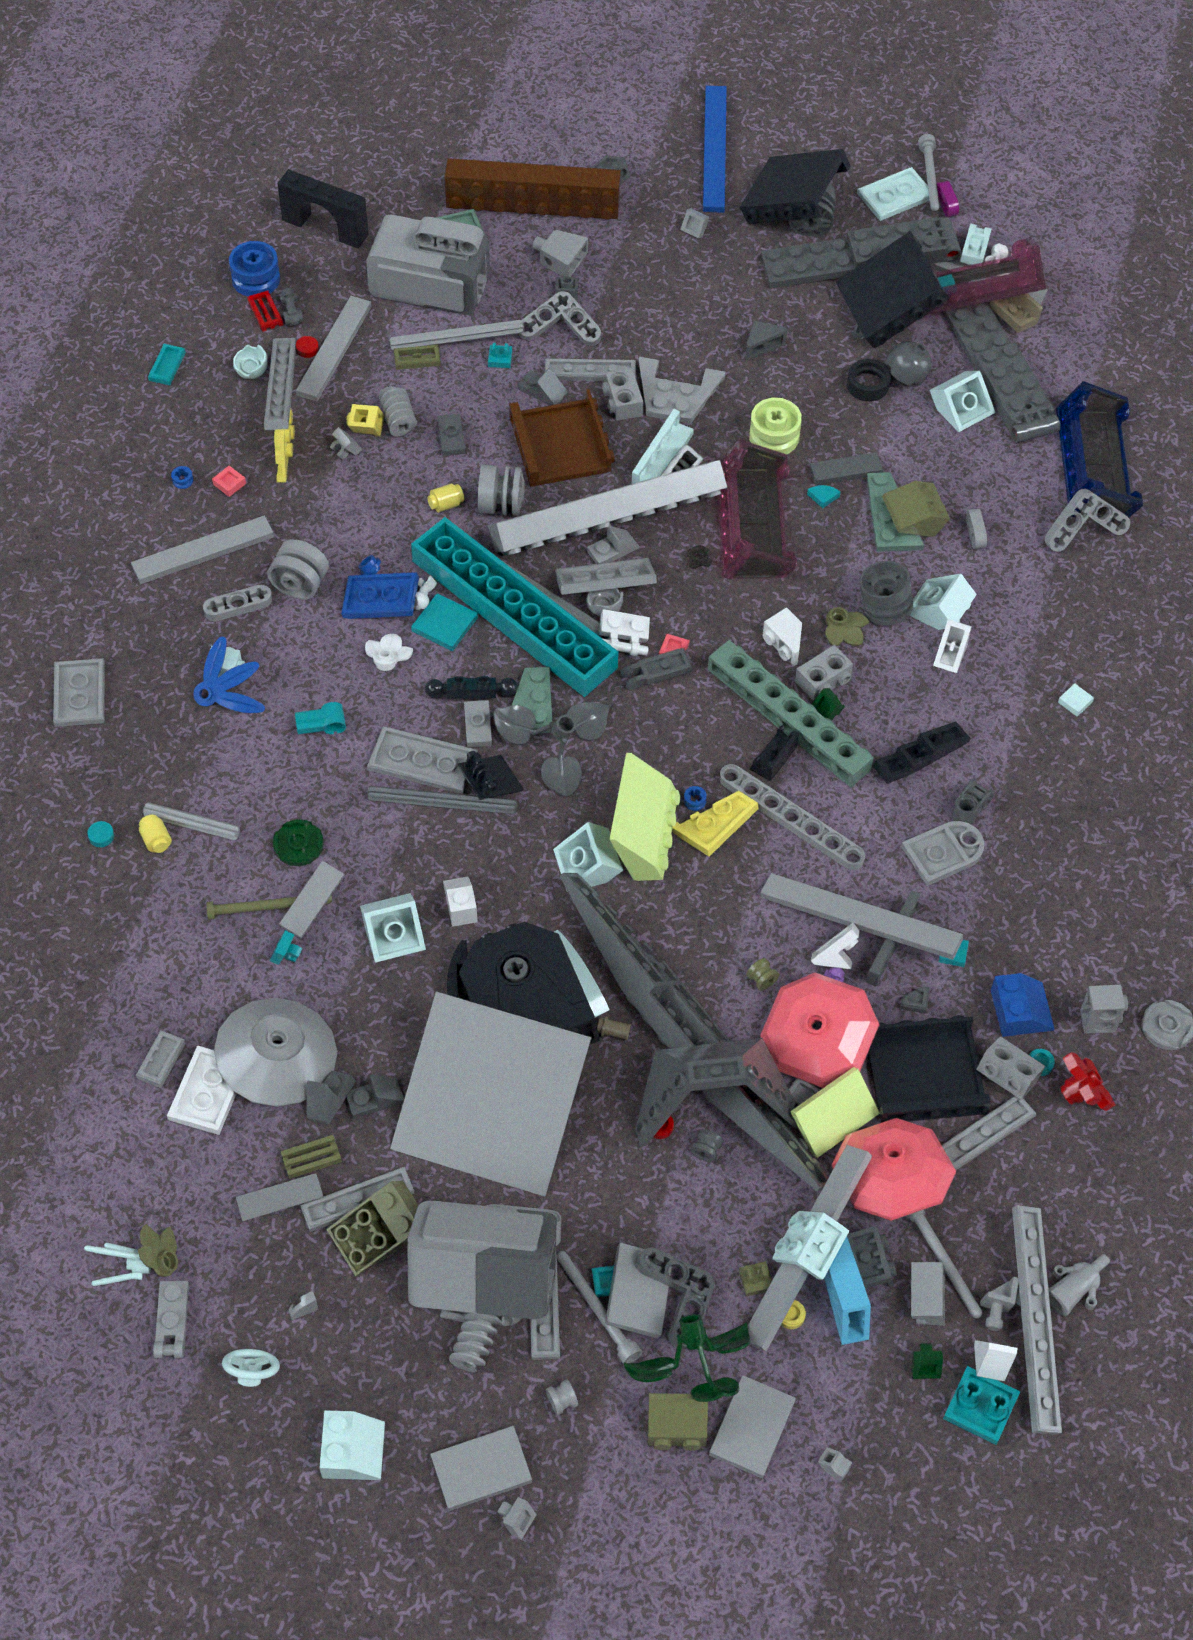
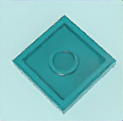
M437 593L411 626V630L453 651L477 620L478 613Z

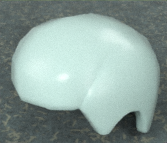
M246 345L233 358L234 370L245 379H255L262 376L267 369L268 358L266 352L260 345L257 347Z

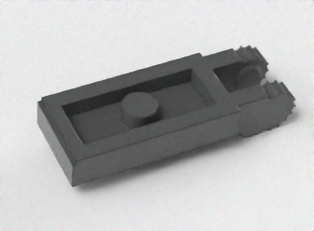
M684 648L639 660L638 663L622 668L621 675L624 678L632 677L626 682V686L629 690L643 687L645 684L649 685L692 672V665Z

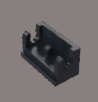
M784 726L778 728L776 735L763 752L754 759L750 767L751 771L770 782L798 745L799 733L793 730L787 736L784 733Z

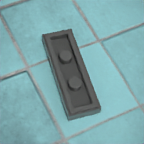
M877 452L810 463L809 467L815 486L866 478L867 473H883Z

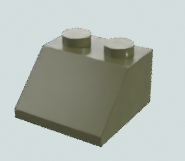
M914 481L884 493L882 496L899 533L934 537L950 520L934 483Z
M649 1393L648 1446H654L656 1450H669L671 1446H683V1449L688 1451L699 1450L701 1446H706L708 1402L695 1401L691 1394Z

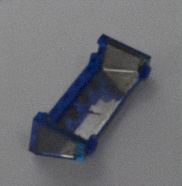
M1083 381L1056 407L1057 417L1060 422L1059 437L1067 502L1069 503L1079 490L1088 489L1130 518L1143 506V499L1140 492L1134 491L1131 493L1121 426L1130 415L1128 397ZM1086 498L1082 500L1085 504L1089 501ZM1101 507L1097 512V517L1104 516L1107 508ZM1078 508L1075 509L1077 512L1081 513V510H1079Z

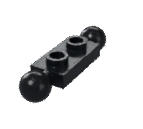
M456 676L447 678V684H443L438 679H431L425 685L427 696L434 699L441 697L444 693H447V699L496 698V693H501L504 697H512L518 690V684L512 678H504L500 683H496V677L479 676L477 678Z

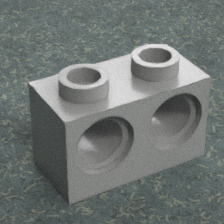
M628 368L606 372L605 382L602 383L603 394L609 397L608 409L610 413H614L616 421L643 416V399L633 369Z
M833 645L798 667L795 682L814 701L823 688L833 690L838 685L843 686L848 683L852 677L853 663Z
M1121 985L1089 986L1080 1009L1084 1034L1116 1032L1119 1023L1123 1021L1124 1011L1128 1009V999L1126 994L1123 995Z
M1000 1036L986 1050L976 1070L1022 1100L1035 1086L1045 1066Z

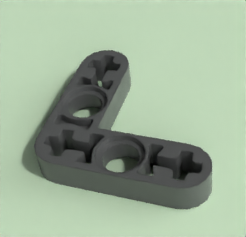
M646 1248L636 1258L638 1271L647 1277L683 1292L668 1335L671 1345L677 1348V1332L681 1331L679 1320L687 1316L685 1312L686 1303L696 1305L698 1315H701L703 1320L714 1289V1279L707 1271L656 1248ZM648 1256L652 1257V1262L654 1263L651 1267L647 1266V1261L645 1260ZM663 1262H665L666 1264L664 1265V1267H660V1265ZM675 1266L680 1269L682 1273L680 1280H674L669 1276V1267ZM689 1277V1280L691 1281H689L687 1284H684V1282ZM699 1279L703 1280V1286H705L702 1290L698 1289V1284L696 1283ZM683 1344L682 1350L687 1349V1345Z

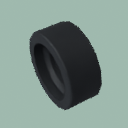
M866 358L853 363L849 368L847 378L849 393L854 398L867 402L877 401L885 397L889 391L891 378L889 368L883 362L876 359ZM861 374H873L878 376L882 383L876 386H865L860 384L855 378Z

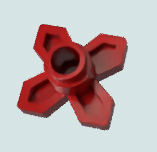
M1073 1052L1063 1057L1068 1070L1073 1076L1065 1080V1084L1060 1088L1065 1099L1071 1105L1076 1102L1080 1104L1083 1101L1092 1106L1097 1103L1105 1111L1116 1106L1110 1093L1102 1085L1103 1080L1092 1060L1088 1058L1081 1060Z

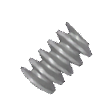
M392 386L382 389L378 397L389 431L394 437L403 436L414 429L417 424L407 391L403 388Z
M467 1312L465 1315L466 1322L461 1325L462 1332L457 1336L458 1342L453 1346L454 1353L450 1355L449 1361L460 1369L477 1372L476 1366L483 1367L486 1364L480 1358V1355L489 1356L490 1351L483 1346H492L494 1343L487 1336L497 1335V1330L491 1325H500L501 1320L495 1315Z

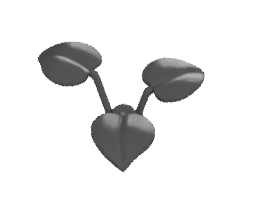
M594 702L579 703L573 705L566 715H561L555 723L550 722L546 726L533 730L536 725V719L532 711L524 706L511 705L504 708H496L494 710V722L499 734L506 741L515 745L526 744L530 734L536 735L552 729L553 736L561 741L558 758L551 757L543 763L541 777L550 789L563 797H568L578 788L582 770L576 758H563L567 739L570 738L574 731L582 740L593 741L598 739L605 731L609 706Z

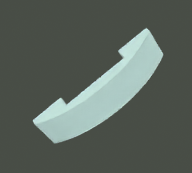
M558 930L554 931L559 934L594 1016L597 1017L609 1011V1007L598 985L579 954Z

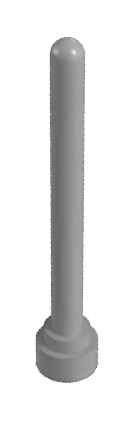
M924 134L919 138L918 144L925 158L930 207L932 211H937L939 209V200L933 160L936 142L933 135Z
M921 1210L906 1215L907 1219L910 1218L912 1222L915 1221L938 1261L943 1262L944 1271L972 1317L980 1318L982 1316L981 1308L925 1218L926 1212Z
M559 1251L556 1254L558 1262L617 1344V1356L624 1364V1362L632 1363L637 1360L643 1353L638 1344L632 1342L631 1339H626L619 1328L605 1325L607 1310L566 1252Z

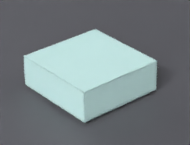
M1074 684L1059 698L1058 703L1075 716H1078L1093 702L1094 697Z

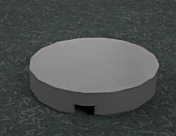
M1165 1000L1159 1003L1157 1001L1145 1010L1141 1021L1142 1031L1147 1040L1156 1047L1164 1050H1177L1185 1047L1193 1038V1015L1183 1004L1176 1001Z

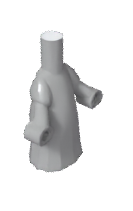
M1102 1254L1091 1264L1078 1262L1070 1267L1055 1266L1053 1275L1057 1279H1061L1066 1274L1069 1275L1048 1288L1050 1305L1060 1315L1066 1317L1088 1292L1084 1306L1088 1310H1093L1097 1305L1096 1289L1100 1285L1099 1272L1110 1263L1109 1258Z

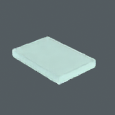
M912 167L857 190L858 196L879 221L930 201L928 185Z

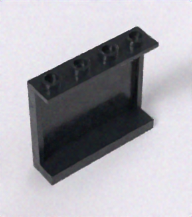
M843 149L769 157L739 208L748 224L822 218L823 215L818 207L820 199L835 173L848 172L851 165Z
M911 231L836 281L864 338L873 348L883 345L887 340L904 331L905 328L915 321L922 319L924 315L950 299L925 257L920 242Z
M957 1015L950 1019L928 1018L917 1022L903 1020L895 1024L879 1023L868 1051L877 1107L880 1113V1123L894 1118L910 1122L984 1115L988 1113L991 1104L989 1094L984 1092L981 1072L976 1070L979 1063L971 1029L973 1016L964 1017Z

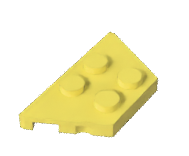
M291 408L289 428L278 429L274 432L276 464H278L277 482H286L288 458L293 457V443L290 442L295 437V428L292 425L293 413Z

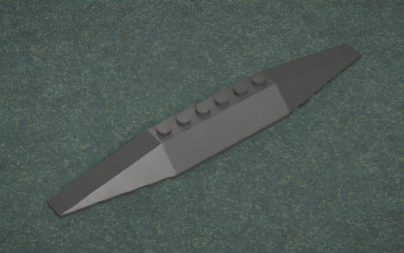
M562 873L560 875L563 884L619 987L625 993L627 1001L638 1009L642 1014L643 1021L658 1034V1039L670 1049L730 1042V1039L665 961L658 962L651 955L653 949L646 942L641 945L631 935L634 930L629 925L624 927L614 917L617 914L610 905L605 907L599 900L600 895L578 873ZM747 1085L703 1090L710 1103L720 1109L814 1190L822 1191L829 1177L817 1159L811 1158L806 1152L809 1147L802 1138L797 1140L791 1131L793 1126L784 1120L780 1114Z

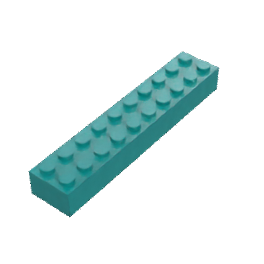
M446 517L411 543L412 561L541 664L549 667L550 671L583 697L587 696L618 669V651Z

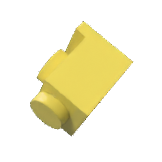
M352 404L351 412L347 415V425L352 432L380 436L385 415L378 406Z

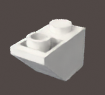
M786 607L764 621L763 638L768 645H773L778 650L780 657L784 661H789L793 666L797 665L802 622Z

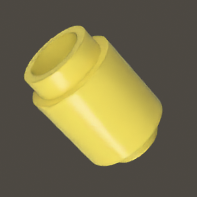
M448 484L430 491V496H428L430 508L432 510L436 509L438 513L457 507L460 503L464 502V494L459 484Z
M148 815L140 820L139 832L147 849L153 853L164 852L171 844L172 839L162 819L156 815Z

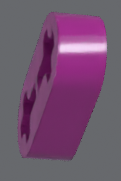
M938 182V200L945 216H957L959 214V203L950 182Z

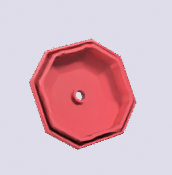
M815 972L780 988L760 1036L763 1038L781 1073L824 1088L853 1067L861 1071L879 1027V1022L864 990ZM821 1022L822 1026L820 1029L815 1030L813 1029V1024Z
M898 1118L846 1135L832 1163V1168L834 1169L846 1145L868 1151L872 1158L849 1199L855 1209L890 1221L941 1204L956 1174L953 1164L932 1129Z

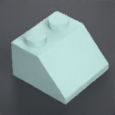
M965 371L930 390L936 409L958 432L995 413L980 371Z
M962 574L927 579L913 599V610L910 616L938 630L945 629L948 619L960 622V618L970 608L971 602L977 594Z
M587 822L556 846L553 850L561 874L578 873L592 887L607 883L622 872L623 869L617 851L609 840V828Z
M411 893L360 906L375 963L426 950L415 900Z
M324 1411L320 1458L322 1478L381 1480L385 1422L354 1411Z

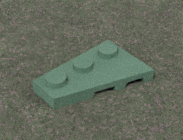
M549 667L525 668L512 705L524 706L532 711L536 719V725L533 730L552 722ZM552 729L546 730L541 733H552Z

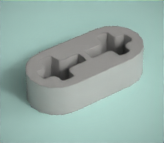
M968 509L966 511V524L973 549L986 548L987 533L981 510Z

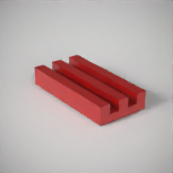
M268 290L247 297L262 332L267 331L266 328L269 327L273 329L276 325H279V327L283 326V320ZM264 297L266 298L275 317V319L273 320L271 319L262 300V298ZM254 300L258 301L267 322H264Z

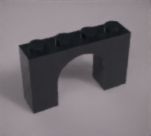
M289 169L277 183L282 221L302 227L312 214L311 203H315L325 208L334 217L338 227L339 242L359 249L369 235L365 197Z

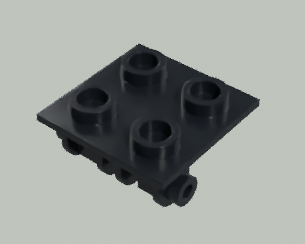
M470 751L467 753L466 762L457 764L479 800L524 791L502 755L481 759L480 753Z

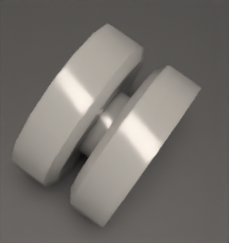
M287 540L280 547L276 558H274L267 571V575L272 585L280 592L298 599L307 600L315 595L320 582L329 569V563L325 555L311 544L300 540Z

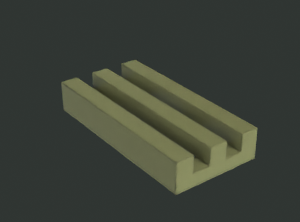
M438 344L394 348L396 370L441 366ZM425 353H435V354L421 355V354H425Z
M333 1135L281 1151L289 1179L342 1162ZM306 1152H310V1153H307V1154H304V1155H301V1156H298V1157H295V1158H291V1157H294V1156H297V1155H300V1154H303V1153H306ZM333 1153V1156L293 1169L291 1168V1166Z

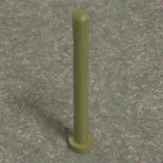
M332 895L326 904H330L332 902ZM297 897L214 905L213 901L206 902L208 920L215 919V915L290 908Z

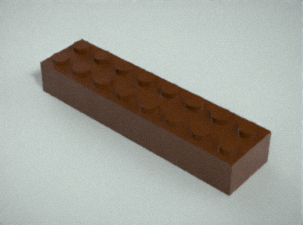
M447 158L445 171L446 208L559 215L562 217L603 218L606 220L618 219L621 170Z

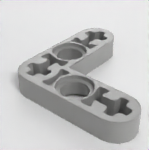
M565 291L556 293L521 320L523 332L519 333V336L524 340L537 338L560 319L565 321L584 344L594 346L601 340L599 326L571 294ZM559 300L563 302L567 300V306L563 304L559 306ZM542 312H550L552 314L550 320L543 321L540 319L539 316ZM575 314H580L583 316V321L576 324L571 321V317ZM586 325L590 333L595 332V338L591 336L587 338V331L584 329ZM525 326H527L528 328H531V327H532V332H531V333H530L529 331H526V332H525L524 327H525Z
M1081 489L1073 496L1045 536V543L1053 551L1060 552L1064 550L1088 517L1116 535H1122L1128 531L1130 519L1090 490ZM1084 498L1089 500L1086 504L1082 502ZM1101 507H1106V514L1098 518V510ZM1078 508L1079 510H1081V513L1077 512L1075 509ZM1071 515H1076L1075 523L1067 526V518ZM1114 517L1115 519L1120 521L1121 524L1118 526L1110 520ZM1062 527L1067 530L1066 533L1061 530ZM1055 537L1060 538L1058 543L1053 541Z

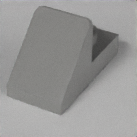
M609 526L607 527V537L588 546L587 553L596 564L609 563L639 549V545L627 530Z

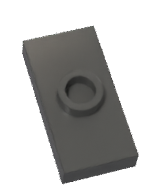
M460 414L437 416L442 455L466 454Z

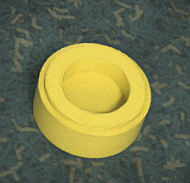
M794 1300L781 1324L784 1328L796 1329L804 1323L806 1311L799 1301Z

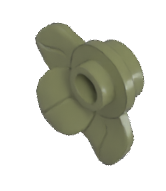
M833 608L826 616V623L828 625L825 631L826 638L831 645L836 647L842 642L852 646L862 645L863 634L860 628L865 627L869 620L859 612L848 613L844 608Z
M145 1224L140 1232V1241L143 1246L138 1249L139 1257L145 1266L153 1268L159 1276H170L178 1267V1259L175 1254L177 1243L171 1227H167L158 1235L149 1225Z

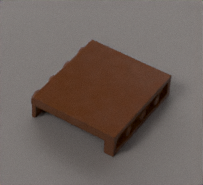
M586 389V399L522 411L518 402L509 403V418L530 487L611 472V463H615L614 453L612 449H608V434L602 430L604 427L602 415L597 414L596 397L592 398L590 389Z

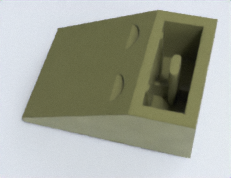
M391 1181L326 1230L354 1275L358 1276L408 1245V1236L419 1205L403 1181Z

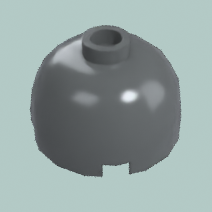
M904 341L890 351L886 357L885 364L887 366L889 363L892 368L890 373L898 381L909 386L913 383H918L917 386H920L931 371L932 360L923 344Z

